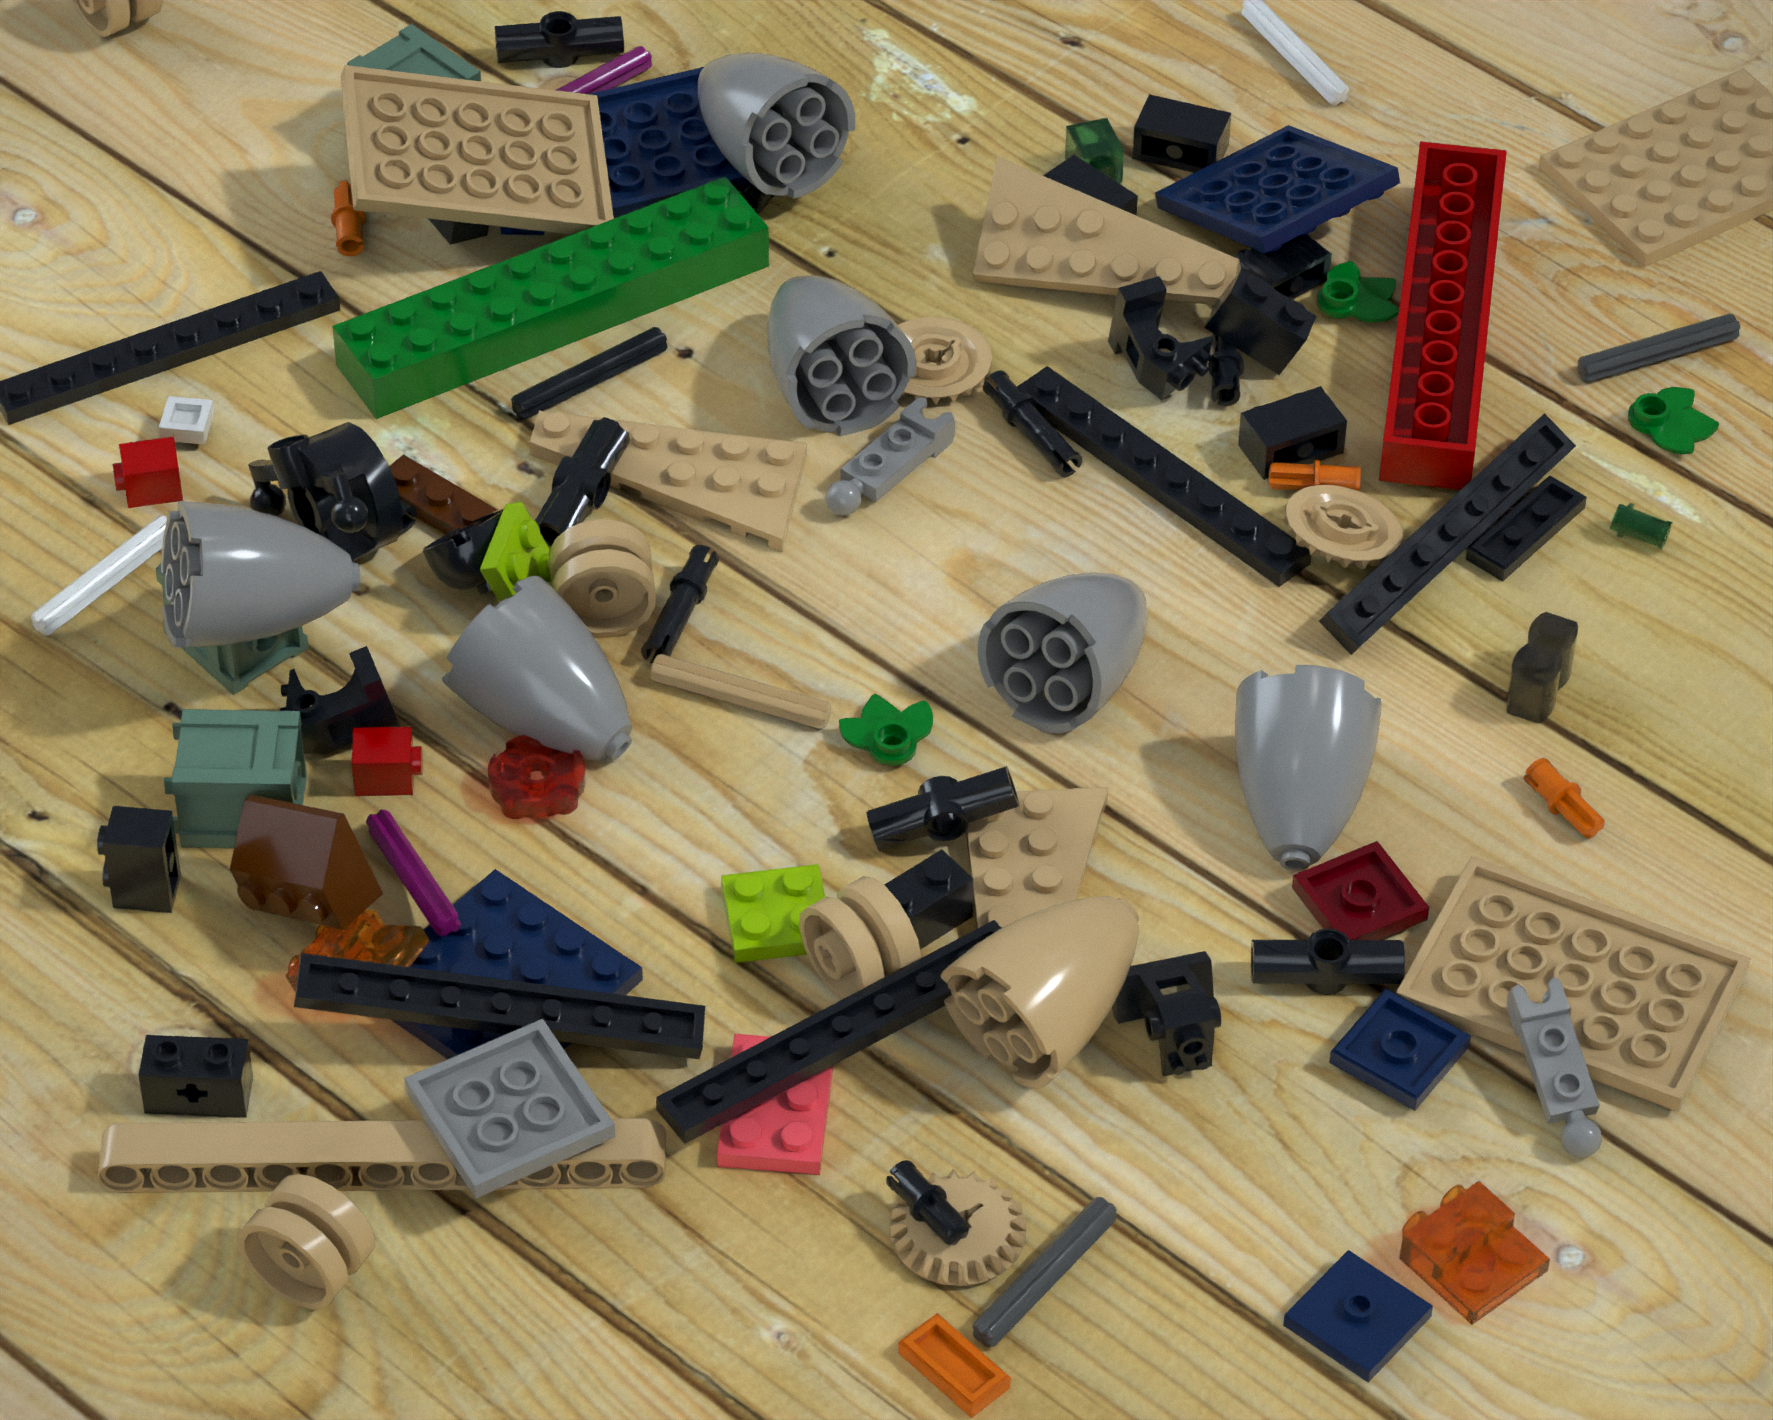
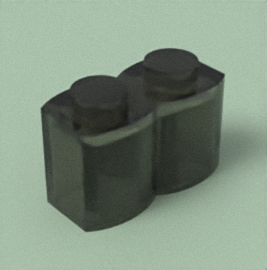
M1544 612L1532 622L1528 632L1527 644L1516 653L1512 662L1506 702L1508 714L1538 724L1550 716L1556 704L1557 691L1568 682L1571 676L1578 634V624L1576 621Z

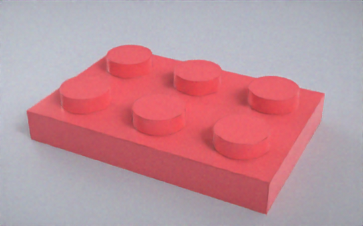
M734 1034L731 1058L772 1036ZM834 1065L723 1123L720 1129L717 1149V1167L820 1175Z

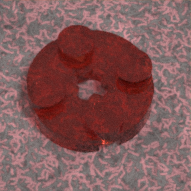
M526 735L515 737L506 742V750L501 752L497 758L494 753L489 761L488 781L490 793L493 799L501 806L502 813L510 819H521L524 817L544 818L557 814H570L578 807V798L585 788L584 759L579 750L573 749V754L546 747L539 740ZM541 771V775L545 777L539 780L529 779L532 775L531 772Z

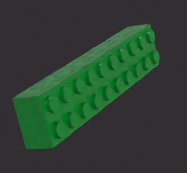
M725 176L333 325L336 366L373 416L378 419L769 267V227Z

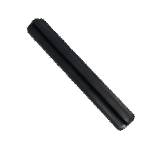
M652 327L515 394L511 398L512 410L521 420H526L538 414L539 411H544L666 351L668 348L667 337L659 327Z

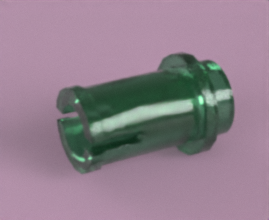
M1629 503L1628 506L1619 504L1610 526L1611 530L1618 532L1617 537L1622 538L1625 534L1657 546V548L1662 550L1673 522L1634 509L1635 504Z

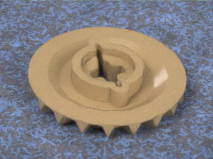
M943 317L916 318L898 325L909 339L916 358L915 377H910L904 392L900 396L901 398L913 395L915 399L919 397L932 399L935 404L941 398H947L954 403L958 394L970 397L973 388H982L985 377L990 376L992 363L990 346L986 339L971 326ZM926 360L932 361L931 363L926 364ZM941 360V365L935 363Z
M1336 485L1309 486L1294 493L1286 504L1283 522L1288 525L1287 533L1292 537H1296V545L1308 547L1310 555H1321L1326 558L1327 563L1332 560L1337 561L1344 568L1349 564H1354L1360 569H1364L1367 564L1377 567L1401 545L1403 533L1396 516L1381 502L1357 490Z
M952 1169L949 1175L944 1177H938L932 1172L928 1179L932 1185H939L944 1189L947 1196L946 1200L968 1221L969 1233L966 1238L960 1239L956 1245L945 1244L924 1221H916L910 1215V1207L901 1197H899L896 1208L892 1209L890 1237L897 1256L911 1271L935 1283L950 1286H969L989 1281L1011 1267L1024 1247L1026 1219L1023 1216L1021 1203L1015 1202L1010 1188L1001 1189L998 1187L994 1177L986 1181L982 1180L975 1171L969 1176H959Z

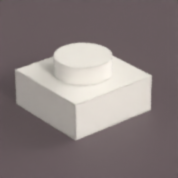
M168 396L159 424L160 438L174 436L175 442L205 445L214 417L213 400Z

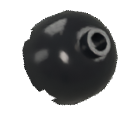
M503 509L484 515L474 520L473 524L462 529L459 527L423 548L424 550L422 551L426 560L439 580L447 586L458 590L477 587L480 594L491 591L489 584L480 571V567Z

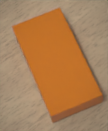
M938 1313L898 1342V1353L971 1418L1010 1389L1011 1377Z

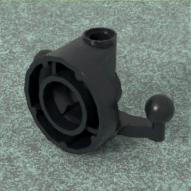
M347 422L311 437H308V435H296L272 443L267 448L271 460L261 459L248 464L255 485V489L250 496V507L252 510L278 517L283 513L286 506V495L282 489H287L290 508L298 525L327 538L349 553L352 561L396 542L401 534L403 510L398 487L390 467L378 446L359 426ZM270 481H278L279 487Z

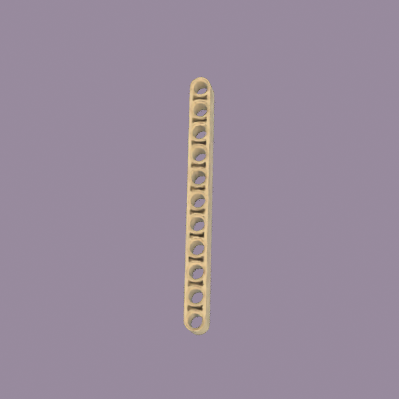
M611 1118L615 1124V1138L499 1189L652 1187L659 1184L665 1177V1128L659 1122L652 1119ZM425 1120L113 1124L107 1127L102 1134L97 1178L100 1185L104 1188L120 1193L274 1191L286 1176L294 1174L315 1177L333 1186L338 1191L469 1190Z

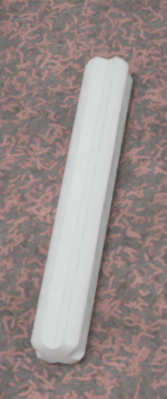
M1245 0L1243 2L1242 15L1331 105L1336 106L1348 99L1349 87L1263 0Z
M158 516L34 611L31 615L34 629L44 636L51 635L162 549L167 517Z

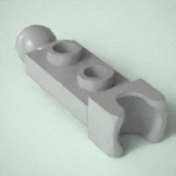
M919 397L900 412V419L841 468V480L832 483L826 492L825 500L828 508L837 515L846 516L852 514L860 506L861 494L877 502L930 456L936 458L953 442L955 435L953 414L945 412L935 419H927L923 413V408L927 406L926 398Z
M1551 978L1548 983L1549 990L1544 994L1543 1003L1540 1004L1529 999L1523 986L1516 985L1508 994L1507 1011L1515 1035L1519 1036L1547 1123L1565 1120L1566 1125L1561 1133L1563 1147L1567 1153L1576 1158H1587L1600 1148L1602 1137L1601 1130L1597 1124L1585 1116L1597 1114L1600 1104L1570 1015L1568 1014L1570 1007L1562 983L1558 978Z

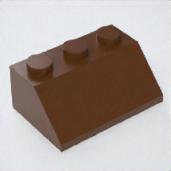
M250 795L244 800L230 871L238 885V896L249 909L343 930L383 895L344 813Z

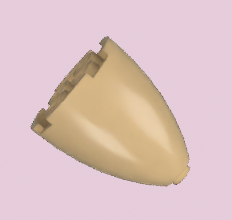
M1111 896L1081 898L1050 906L1002 927L974 945L942 972L941 978L948 984L952 994L944 1000L947 1010L964 1037L986 1061L994 1056L1001 1063L1014 1070L1013 1078L1018 1084L1037 1089L1047 1086L1079 1054L1096 1033L1122 989L1134 958L1139 936V916L1137 911L1123 898L1116 899Z

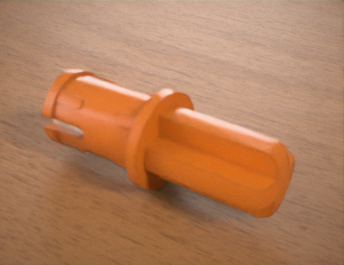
M347 180L339 182V187L334 189L335 209L331 213V223L336 228L337 251L344 256H355L364 249L362 226L366 221L364 211L353 210L351 184Z
M1314 460V465L1272 463L1269 468L1268 482L1272 489L1301 490L1315 485H1336L1360 491L1361 466L1320 464V460Z
M1540 758L1526 769L1525 773L1527 775L1524 776V781L1548 803V809L1552 814L1558 815L1561 813L1588 839L1595 837L1598 831L1603 829L1605 825L1604 819L1580 796V786L1575 782H1569L1548 759Z

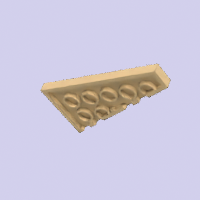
M999 157L996 158L973 269L975 282L1117 295L1119 287L1160 276L1167 289L1165 300L1215 305L1216 301L1241 270L1238 258Z
M539 411L529 442L530 455L559 465L565 456L572 457L593 420H601L602 418ZM614 420L624 430L629 432L630 442L611 473L610 486L620 489L624 484L641 491V498L703 522L714 519L731 526V533L744 538L751 533L768 540V547L783 552L807 457V443Z
M1108 787L1016 791L1020 803L1019 807L969 823L966 839L970 876L974 878L973 904L976 929L993 920L1002 928L1031 913L1078 899L1087 870L1089 854L1092 845L1095 843L1099 821L1108 800Z

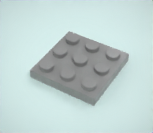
M543 1019L404 1078L406 1093L475 1199L615 1138V1124Z

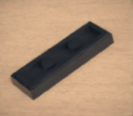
M1549 475L1467 548L1466 560L1503 582L1585 509L1587 497Z

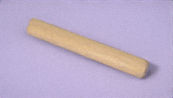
M664 654L657 655L651 665V679L658 683L817 729L825 728L830 718L831 705L824 700Z

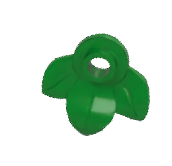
M1353 261L1344 262L1334 266L1327 273V282L1317 295V306L1324 314L1333 318L1352 316L1364 322H1385L1393 319L1399 313V308L1389 302L1394 294L1396 280L1394 278L1361 277L1360 271Z
M1669 387L1661 389L1657 394L1647 393L1640 395L1631 404L1628 411V421L1635 430L1650 435L1657 446L1675 454L1693 453L1694 442L1706 440L1719 427V422L1692 408L1695 391L1689 388Z
M873 694L862 710L861 718H843L839 720L840 734L848 744L869 751L870 755L877 762L890 766L901 765L910 761L916 754L917 742L928 736L933 728V713L927 701L914 703L901 712L877 694Z

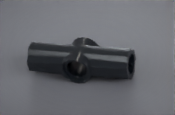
M555 11L544 15L540 23L495 26L494 28L498 63L543 60L548 66L564 68L575 64L580 56L624 53L621 16L576 20L570 13Z
M603 417L601 420H593L572 457L565 456L559 463L553 477L552 492L535 519L539 526L540 534L547 545L552 546L555 539L569 527L584 522L591 508L597 510L605 501L611 484V473L630 442L629 432L624 430L618 422Z
M1006 766L959 782L950 776L933 777L926 780L919 787L918 795L868 810L866 813L876 846L879 851L926 836L943 842L957 839L967 831L970 822L1019 807L1020 803L1012 776Z
M1327 928L1312 933L1308 940H1252L1251 982L1306 984L1310 990L1318 994L1331 995L1342 991L1347 984H1401L1405 976V950L1402 940H1350L1344 933L1336 929Z

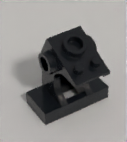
M1160 276L1118 288L1108 343L1114 354L1124 353L1138 382L1163 400L1174 390H1184L1193 381L1196 374L1203 377L1208 372L1209 368L1206 366L1212 357L1210 351L1213 338L1209 336L1191 342H1178L1175 337L1161 333L1158 328L1167 289ZM1159 349H1167L1170 352H1162Z
M367 646L349 653L355 670L349 682L336 692L319 695L313 690H305L299 681L295 669H291L289 672L288 684L281 685L282 697L287 696L286 707H281L280 711H300L304 754L330 753L353 743V728L400 727Z
M1206 951L1130 966L1124 985L1112 1006V1013L1118 1024L1144 1018L1149 1039L1151 1041H1159L1163 1076L1180 1075L1187 1071L1204 1070L1211 1067L1215 1028L1221 1027V1012L1218 1002L1214 997L1212 962ZM1177 987L1176 993L1163 995L1160 989Z

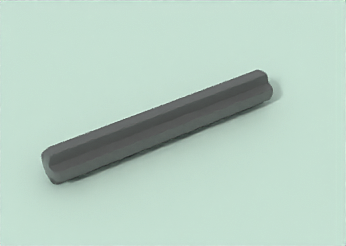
M1728 313L1585 355L1578 359L1577 372L1584 382L1589 383L1731 341L1739 337L1740 323L1736 320L1734 314Z
M1103 1197L1094 1198L978 1317L972 1326L973 1337L988 1348L996 1346L1116 1221V1207L1112 1203H1108Z

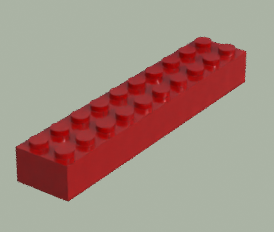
M1420 141L1379 481L1461 490L1472 480L1507 150Z

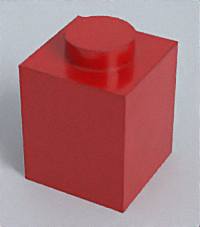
M174 436L119 444L121 463H114L112 466L116 491L126 490L128 508L183 501Z
M412 727L353 728L351 764L355 796L413 795L414 775H423L422 746H413Z

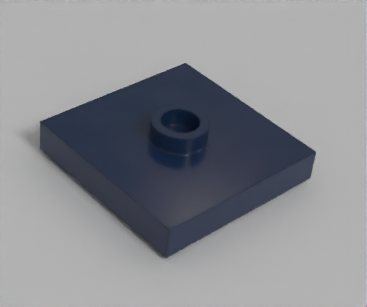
M1385 989L1331 1050L1329 1063L1415 1111L1470 1047L1471 1035Z
M1348 1250L1284 1315L1283 1326L1369 1383L1432 1317L1433 1305Z

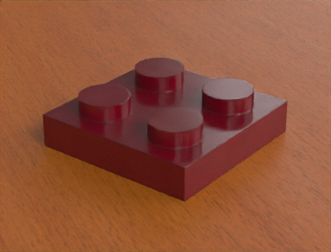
M1378 841L1293 875L1292 889L1323 929H1336L1344 933L1350 940H1381L1428 920L1430 907Z

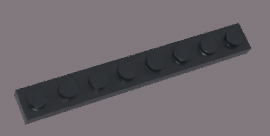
M322 271L181 318L1 380L0 412L8 425L23 421L340 311L339 296Z
M1046 366L1017 386L1022 393H1028L1035 399L1038 411L1056 430L1278 587L1311 564L1312 555H1310V550L1307 547L1296 545V540L1050 367Z
M1544 413L1330 609L1319 622L1352 655L1568 455L1576 445Z
M993 920L657 1096L656 1110L684 1144L946 1006L944 1000L952 994L948 984L941 978L942 972L974 945L995 933L1001 927Z
M301 953L294 1007L498 1034H508L543 1019L555 1038L560 1042L700 1059L706 1007L704 1005Z

